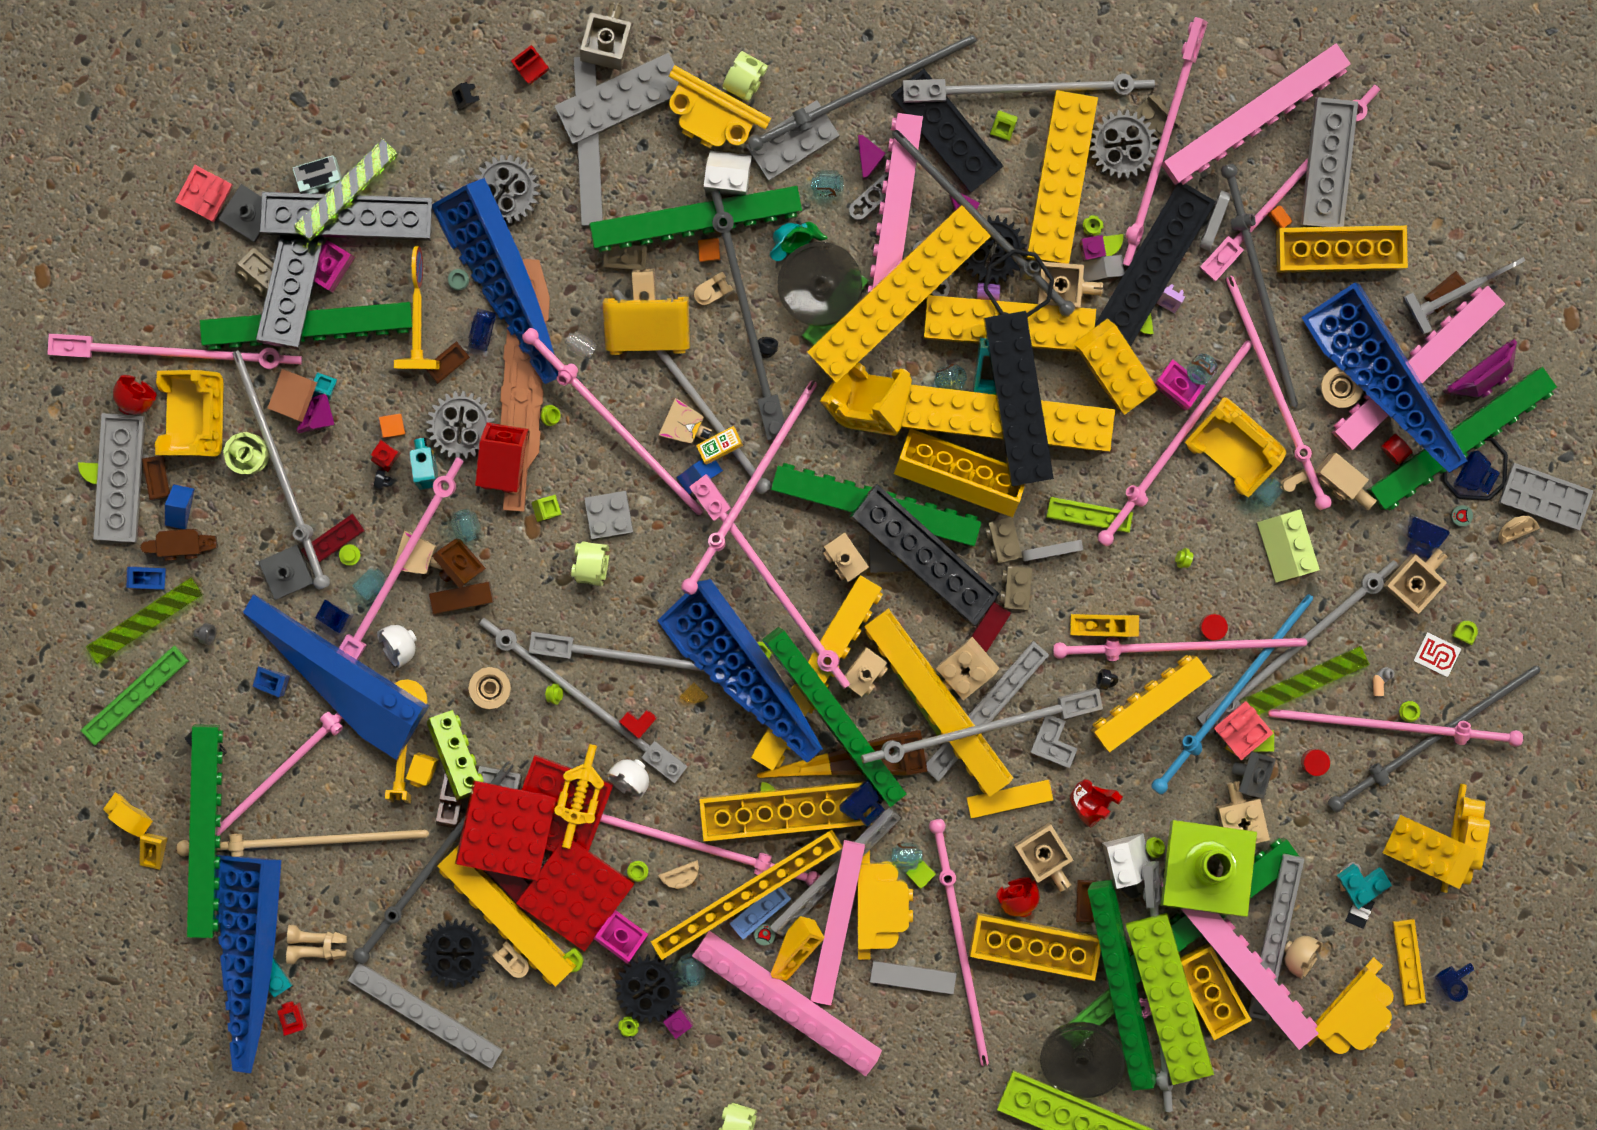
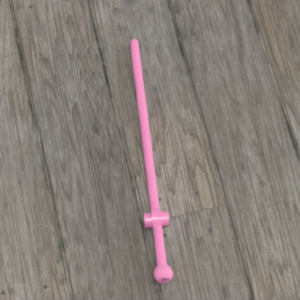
M1230 276L1233 287L1227 277L1226 282L1296 447L1294 457L1298 462H1302L1316 495L1315 506L1319 510L1329 508L1332 501L1328 495H1324L1311 464V449L1304 445L1235 279L1233 276ZM1304 451L1306 456L1302 457L1299 452Z
M529 328L522 335L523 341L527 344H532L559 371L557 376L558 383L563 386L571 384L697 515H701L703 513L701 506L576 378L578 368L574 364L564 365L538 339L537 330Z
M1245 341L1139 487L1131 485L1127 488L1128 502L1108 529L1098 534V541L1102 545L1110 546L1113 543L1114 533L1135 505L1139 507L1146 505L1148 497L1145 491L1251 349V341Z
M813 380L805 388L718 533H713L709 536L707 551L691 577L682 582L681 589L685 593L692 595L697 591V582L716 551H721L725 547L724 537L815 390L816 382L811 390H809Z
M1108 637L1105 645L1066 646L1064 643L1059 642L1053 646L1054 657L1057 659H1063L1067 655L1105 653L1107 660L1117 661L1121 653L1304 647L1307 645V640L1305 638L1120 644L1119 638Z
M1270 709L1268 711V715L1274 718L1454 736L1455 743L1459 745H1465L1470 738L1508 742L1514 747L1522 745L1523 734L1520 731L1515 730L1508 734L1471 730L1470 723L1466 721H1460L1455 728L1278 709Z
M327 712L320 718V721L323 723L322 727L221 822V827L217 828L218 836L328 732L335 736L343 729L340 724L343 718L338 712L335 715Z
M605 814L602 815L600 822L754 866V874L756 875L775 865L770 862L772 856L765 853H759L758 858H753ZM816 871L803 872L795 877V879L805 881L810 887L821 875Z
M942 819L930 821L929 829L935 834L942 869L939 880L946 889L981 1065L984 1066L982 1056H985L987 1065L989 1061L953 886L956 881V875L950 870L943 836L946 828L945 822ZM950 875L951 879L944 880V877Z

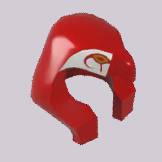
M1084 779L1076 784L1070 795V802L1081 821L1091 828L1101 818L1105 820L1110 815L1108 808L1113 801L1119 805L1123 800V796L1117 790L1099 788L1092 785L1091 781Z

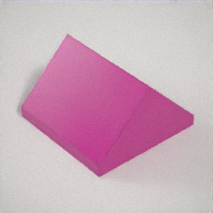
M327 240L322 247L315 282L333 293L355 257Z
M1173 359L1154 382L1160 392L1184 411L1192 406L1205 387V384Z
M615 910L595 935L594 940L628 964L648 934Z

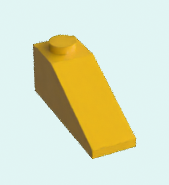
M1071 614V635L1138 637L1139 615Z
M800 916L787 930L770 974L772 978L787 981L824 940L825 937L815 920Z

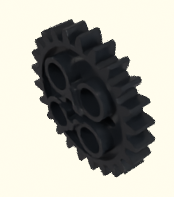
M988 215L987 221L1001 233L1004 239H1009L1012 242L1014 249L1022 250L1027 247V244L1021 243L1025 236L1017 235L1021 229H1013L1014 222L1007 225V218L1000 222L999 215L996 216L995 221H992L991 216ZM993 239L985 241L977 249L984 252L985 258L983 260H976L972 254L962 263L968 264L965 271L973 270L971 277H974L976 274L979 275V282L983 277H986L988 267H985L984 264L990 253L987 247H992ZM998 244L996 246L998 253L995 252L992 255L989 265L993 263L995 258H1001L1007 254ZM1008 257L1003 261V268L996 269L994 267L991 269L989 283L991 279H994L995 284H998L1000 277L1006 282V275L1008 274L1013 278L1014 273L1012 270L1019 272L1020 268L1011 257Z
M457 918L453 924H451L449 919L446 920L445 927L442 923H438L439 930L432 928L433 936L427 934L425 937L429 942L422 943V946L427 948V950L421 952L422 955L427 956V958L422 960V963L429 964L425 971H433L430 978L437 975V983H440L443 979L445 980V987L452 982L454 988H456L458 982L464 987L465 980L472 984V976L479 979L480 974L478 970L484 972L486 969L482 964L489 963L484 956L490 955L489 951H484V948L488 947L489 943L482 942L486 935H478L481 929L479 928L474 931V923L468 927L466 926V920L459 924ZM442 937L448 938L451 943L450 947L445 948L441 946L440 939ZM466 937L471 940L472 945L470 948L462 946V938ZM454 948H457V952L472 951L474 955L459 954L457 958H454V954L438 955L437 951L452 952ZM440 959H448L450 967L447 969L440 966ZM461 960H470L471 968L464 969L461 966Z
M647 954L646 960H643L641 955H638V962L631 959V966L626 964L623 966L626 972L619 971L618 974L622 979H616V983L621 985V987L615 988V991L621 992V994L616 997V1000H623L620 1008L627 1007L626 1015L633 1012L632 1019L640 1016V1022H643L644 1018L648 1017V1021L651 1023L653 1017H655L660 1022V1015L668 1018V1010L673 1013L675 1012L673 1004L679 1006L680 1002L676 998L683 996L682 993L678 992V990L683 989V985L677 982L681 981L682 977L675 976L679 970H671L673 963L671 962L666 965V958L658 961L657 954L654 959H650V955ZM649 969L657 970L658 977L655 979L649 978L647 971ZM661 978H665L664 982L654 986L653 993L646 991L637 999L633 998L634 995L645 990L646 984L651 986ZM637 980L640 983V988L632 990L629 987V982ZM662 986L667 987L670 991L666 997H662L658 993V989ZM648 998L651 1000L652 1005L649 1008H644L641 1006L640 1000Z

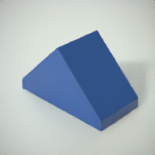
M701 459L676 478L686 492L691 494L692 490L689 487L706 474L712 479L723 470L716 460L706 465L703 459Z
M173 484L165 503V526L179 529L187 528L194 488Z
M127 567L126 588L165 589L166 568Z
M258 666L252 687L281 697L285 694L290 676Z

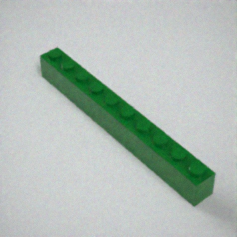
M798 186L722 199L724 211L733 217L734 224L732 229H735L736 225L743 223L744 227L757 224L756 221L764 220L765 223L777 221V217L785 216V219L798 217L797 214L802 211ZM708 201L589 223L593 250H599V253L611 251V247L615 246L625 249L632 247V243L640 242L641 245L652 244L654 239L661 238L663 242L673 240V236L682 235V238L694 236V232L702 231L703 234L713 233L715 228L713 227L712 220L716 214L714 202ZM721 218L719 220V224L721 226H726L727 220L725 218Z
M403 302L310 310L307 312L301 342H305V338H313V341L326 340V336H334V339H345L348 334H355V337H367L368 333L376 332L377 336L389 335V331L397 330V334L410 333V329H412L413 303ZM262 315L200 320L202 346L208 347V350L221 349V345H229V348H240L244 343H250V346H262L263 343H259L256 340Z
M1539 367L1450 431L1465 457L1468 456L1467 451L1471 448L1476 450L1484 445L1485 438L1488 436L1493 438L1502 432V426L1507 423L1511 425L1519 420L1518 415L1523 411L1528 413L1537 407L1535 404L1540 399L1545 401L1554 395L1552 391L1557 386L1545 369ZM1423 449L1368 488L1367 491L1376 499V503L1381 510L1388 509L1390 511L1399 505L1398 500L1404 496L1406 499L1417 492L1415 488L1421 484L1423 487L1434 480L1432 476L1438 472L1443 474L1447 470L1427 450Z
M783 463L782 466H777L771 490L853 513L872 487L864 485L863 489L855 487V482L844 480L843 483L836 482V477L824 474L822 478L815 476V471L803 468L801 472L794 470V465ZM886 491L935 536L975 546L981 522L977 521V516L965 514V517L957 515L958 511L949 508H945V511L937 510V505L925 502L924 506L916 504V499L905 497L904 500L896 498L897 494Z
M777 627L762 639L764 644L882 801L891 807L903 798L906 792L881 759L868 763L862 762L861 755L875 752L787 633L780 627Z
M194 724L192 726L187 937L213 938L215 932L219 930V919H215V911H219V898H216V890L220 889V877H216V869H220L221 862L220 857L217 856V848L221 847V836L217 835V828L221 827L222 816L218 815V806H222V794L218 793V789L223 781V773L219 772V764H223V752L219 750L220 743H223L224 731L220 730V725Z
M1286 838L1275 839L1269 844V849L1265 852L1261 850L1255 854L1250 898L1277 879L1283 854L1299 856ZM1177 913L1169 919L1178 951H1181L1202 935L1185 913L1181 915ZM1219 914L1222 918H1225V917L1227 916V915ZM1134 951L1129 954L1137 984L1142 979Z
M1113 879L1092 882L1088 888V895L1132 1091L1152 1089L1156 1083L1157 1076Z

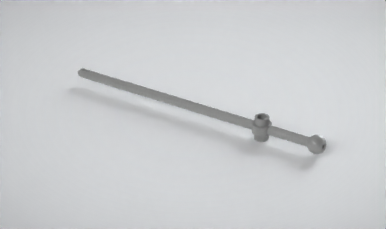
M614 290L613 295L619 303L621 299L627 300L619 290ZM655 350L716 432L719 434L724 431L725 428L665 350ZM738 448L732 451L752 477L756 469L741 449ZM761 477L755 489L758 493L764 494L771 488V483L768 479Z
M237 350L233 352V358L296 524L293 536L296 540L303 543L315 575L313 580L315 588L318 590L326 588L330 585V579L327 575H323L310 538L314 533L313 528L304 524L240 351Z

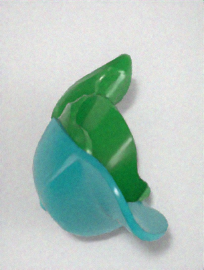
M805 222L801 225L787 223L780 226L774 232L773 241L775 247L769 255L773 260L781 261L788 254L791 255L796 250L806 247L812 238L824 241L828 237L812 222Z

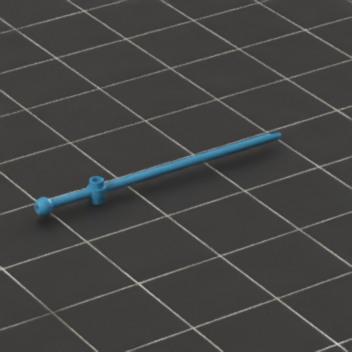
M1310 594L1305 596L1272 639H1283L1313 601V596ZM1264 648L1196 735H1187L1183 738L1184 750L1161 779H1155L1151 784L1152 789L1156 793L1161 795L1167 791V783L1190 754L1197 756L1202 752V739L1275 648Z

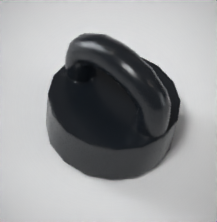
M762 337L758 340L762 358L772 357L778 351L779 342L776 339Z
M377 470L373 485L374 490L381 491L382 486L391 487L394 484V480L391 477L385 476V470Z
M1101 669L1097 676V688L1107 690L1115 686L1119 680L1118 676L1111 674L1110 670Z

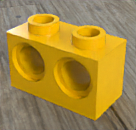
M420 752L415 754L406 779L411 780V785L420 788L430 784L439 759Z

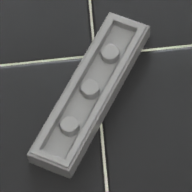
M874 960L870 982L947 994H954L956 981L955 972Z

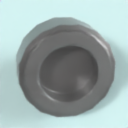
M205 623L202 627L194 630L193 636L198 638L200 643L210 645L215 639L216 628L212 624Z

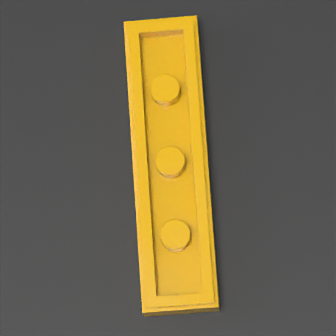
M1049 779L1002 789L990 797L987 793L966 797L971 818L1053 800Z
M1415 919L1392 921L1404 1005L1426 1003Z

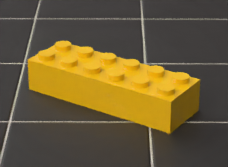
M1407 225L1279 228L1276 230L1277 273L1404 270L1408 268Z
M910 429L894 474L1010 517L1014 516L1025 484L1011 486L1008 465L1006 463Z
M1185 655L1177 661L1179 665L1174 669L1169 667L1160 674L1162 677L1159 680H1151L1143 686L1145 690L1140 694L1135 692L1126 699L1128 703L1123 706L1117 705L1109 711L1110 716L1106 719L1101 717L1092 724L1094 726L1091 729L1092 733L1106 751L1110 753L1212 677L1197 656Z
M982 913L976 914L969 950L970 957L1093 981L1096 979L1101 953L1099 939L1096 935Z

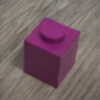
M1103 235L1080 240L1083 261L1106 256Z
M681 1006L674 1013L672 1012L668 1015V1018H664L663 1021L675 1039L693 1027V1021Z

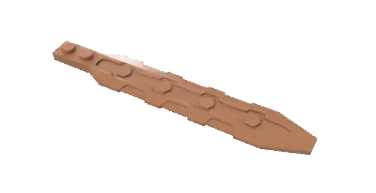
M523 259L546 324L549 318L550 296L540 261ZM507 329L503 360H505L504 382L501 387L500 399L502 402L501 425L528 429V437L518 491L512 493L504 492L503 510L525 512L528 469L539 454L541 432L539 431L544 390L542 389V379L530 363L531 357L527 353H523L519 347L521 343L515 334L511 335Z

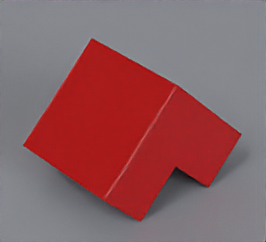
M532 45L511 60L513 66L528 85H531L550 70Z
M648 709L639 719L628 711L619 722L637 738H640L657 717Z

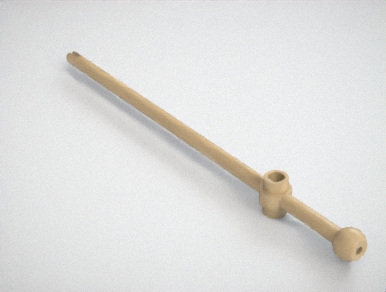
M427 830L262 840H243L242 834L229 835L230 841L221 842V847L217 848V850H229L232 857H239L244 855V849L417 839L426 838L429 832ZM182 840L178 842L177 853L180 856H189V841Z

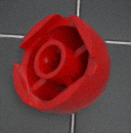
M121 375L113 389V399L119 410L126 415H139L147 412L156 400L157 394L154 389L144 381L141 384L134 381L136 378L134 376Z
M1028 877L1008 882L1009 887L1004 889L1002 886L996 893L997 900L1001 908L1009 915L1027 917L1039 904L1040 893L1035 880L1032 882Z

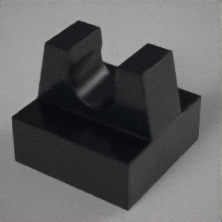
M460 83L452 89L458 110L464 109L480 100L479 96H472L470 92L476 88L475 84Z

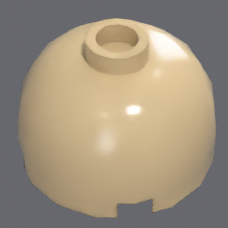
M1310 936L1298 937L1294 942L1289 941L1284 950L1286 953L1285 964L1288 970L1302 980L1303 976L1305 977L1317 960L1316 951L1321 952L1323 943Z

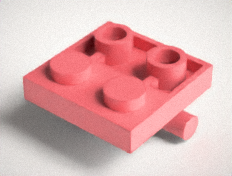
M194 165L175 202L214 222L233 185Z
M1244 701L1213 727L1240 760H1243L1251 751L1273 734L1259 717L1257 711L1247 701Z

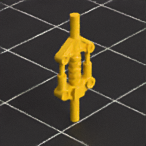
M588 745L584 764L566 771L563 776L565 779L563 791L560 792L558 804L554 811L556 815L561 816L568 822L562 847L570 849L577 824L593 823L595 821L598 794L604 786L603 780L592 767L597 748L596 745ZM580 779L579 782L577 781L578 787L575 789L577 791L574 793L575 798L572 800L574 802L571 804L572 810L565 808L570 781ZM591 782L595 787L594 795L590 800L587 813L580 812V809L582 810L583 798L586 797L584 794L587 793L586 787L589 785L587 783Z

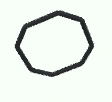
M1013 249L988 266L984 291L1000 315L1009 314L1003 312L988 290L991 269L1014 253L1034 257L1049 278L1050 283L1046 300L1027 312L1028 318L1050 302L1054 278L1038 254Z
M1487 437L1484 441H1491L1504 455L1502 484L1489 496L1460 495L1447 481L1446 471L1443 473V483L1457 498L1490 500L1504 488L1507 480L1508 454L1494 438Z

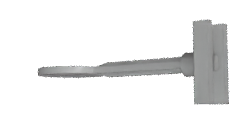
M1522 257L1432 302L1427 301L1420 305L1414 293H1410L1403 298L1422 334H1426L1432 330L1427 316L1434 313L1435 309L1480 287L1487 280L1526 260Z

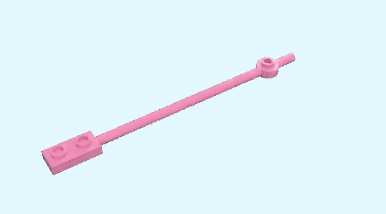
M1195 17L1194 22H1191L1188 28V34L1190 35L1182 48L1184 64L1136 221L1132 227H1128L1126 232V239H1128L1129 244L1123 261L1124 265L1129 266L1131 264L1136 247L1140 244L1143 236V224L1192 63H1196L1208 22L1201 18Z
M1373 85L1361 100H1353L1358 101L1359 114L1356 117V122L1361 121L1366 116L1368 103L1380 91L1378 86ZM1308 158L1255 215L1256 224L1251 226L1250 232L1258 226L1307 172ZM1242 231L1234 239L1228 236L1199 267L1214 282L1244 251L1239 246L1244 241Z
M49 334L48 355L92 358V351L234 360L233 352L101 344L92 343V336ZM265 348L260 354L240 352L244 361L260 362L267 369H274L280 363L302 364V356L280 355L273 348ZM269 355L274 356V361L271 363L267 361Z
M456 457L446 476L438 477L434 481L433 490L436 494L354 637L350 634L346 635L339 649L358 660L367 646L361 642L362 638L443 497H449L455 492L456 483L453 479L464 462L462 459ZM444 482L449 485L448 490L443 489Z
M706 474L689 488L713 521L720 518L724 523L728 516L727 512L732 508ZM733 523L729 529L730 533L819 654L817 663L820 669L827 672L831 671L843 689L848 687L850 683L838 667L840 661L838 654L832 650H825ZM826 657L831 658L832 662L830 665L825 664L824 659Z

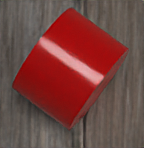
M1393 434L1381 445L1383 452L1397 465H1400L1413 453L1408 444L1397 434Z
M1208 614L1200 621L1199 630L1206 639L1220 640L1226 635L1228 624L1221 615Z
M1309 749L1303 754L1301 765L1308 774L1321 776L1329 770L1330 758L1322 750Z

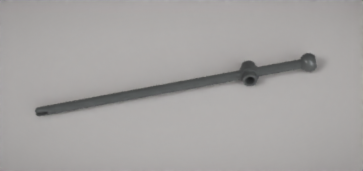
M970 35L809 113H806L804 108L798 109L792 113L795 118L794 120L761 136L751 135L747 140L749 147L752 151H758L763 147V143L795 128H800L801 132H805L813 127L811 124L812 120L974 43L976 37Z
M895 130L892 133V136L960 206L962 205L1006 253L1014 249L899 130ZM1014 253L1010 257L1021 267V279L1024 281L1033 280L1047 294L1049 284L1039 275V263L1035 260L1027 262L1020 254ZM1054 289L1052 290L1051 299L1059 306L1060 314L1068 317L1075 310V305L1071 301H1065Z
M1232 163L1221 168L1222 176L1228 181L1237 213L1236 218L1231 219V226L1234 231H1242L1290 408L1295 409L1298 406V402L1250 232L1251 226L1256 224L1255 216L1252 213H1245L1235 177L1238 169Z
M1533 666L1444 727L1455 728L1460 721L1467 722L1537 675L1541 670L1540 667ZM1432 734L1385 767H1382L1380 763L1372 765L1368 769L1371 773L1370 777L1340 797H1331L1328 800L1329 807L1333 812H1340L1346 802L1374 783H1378L1379 787L1387 785L1391 781L1388 777L1389 773L1446 735Z
M510 761L506 762L490 784L500 785L513 768V764L504 772ZM466 815L397 904L390 906L385 911V919L366 944L354 951L353 958L358 963L364 964L369 960V952L389 926L401 919L403 908L462 834ZM391 912H394L396 914V917H393L391 915Z

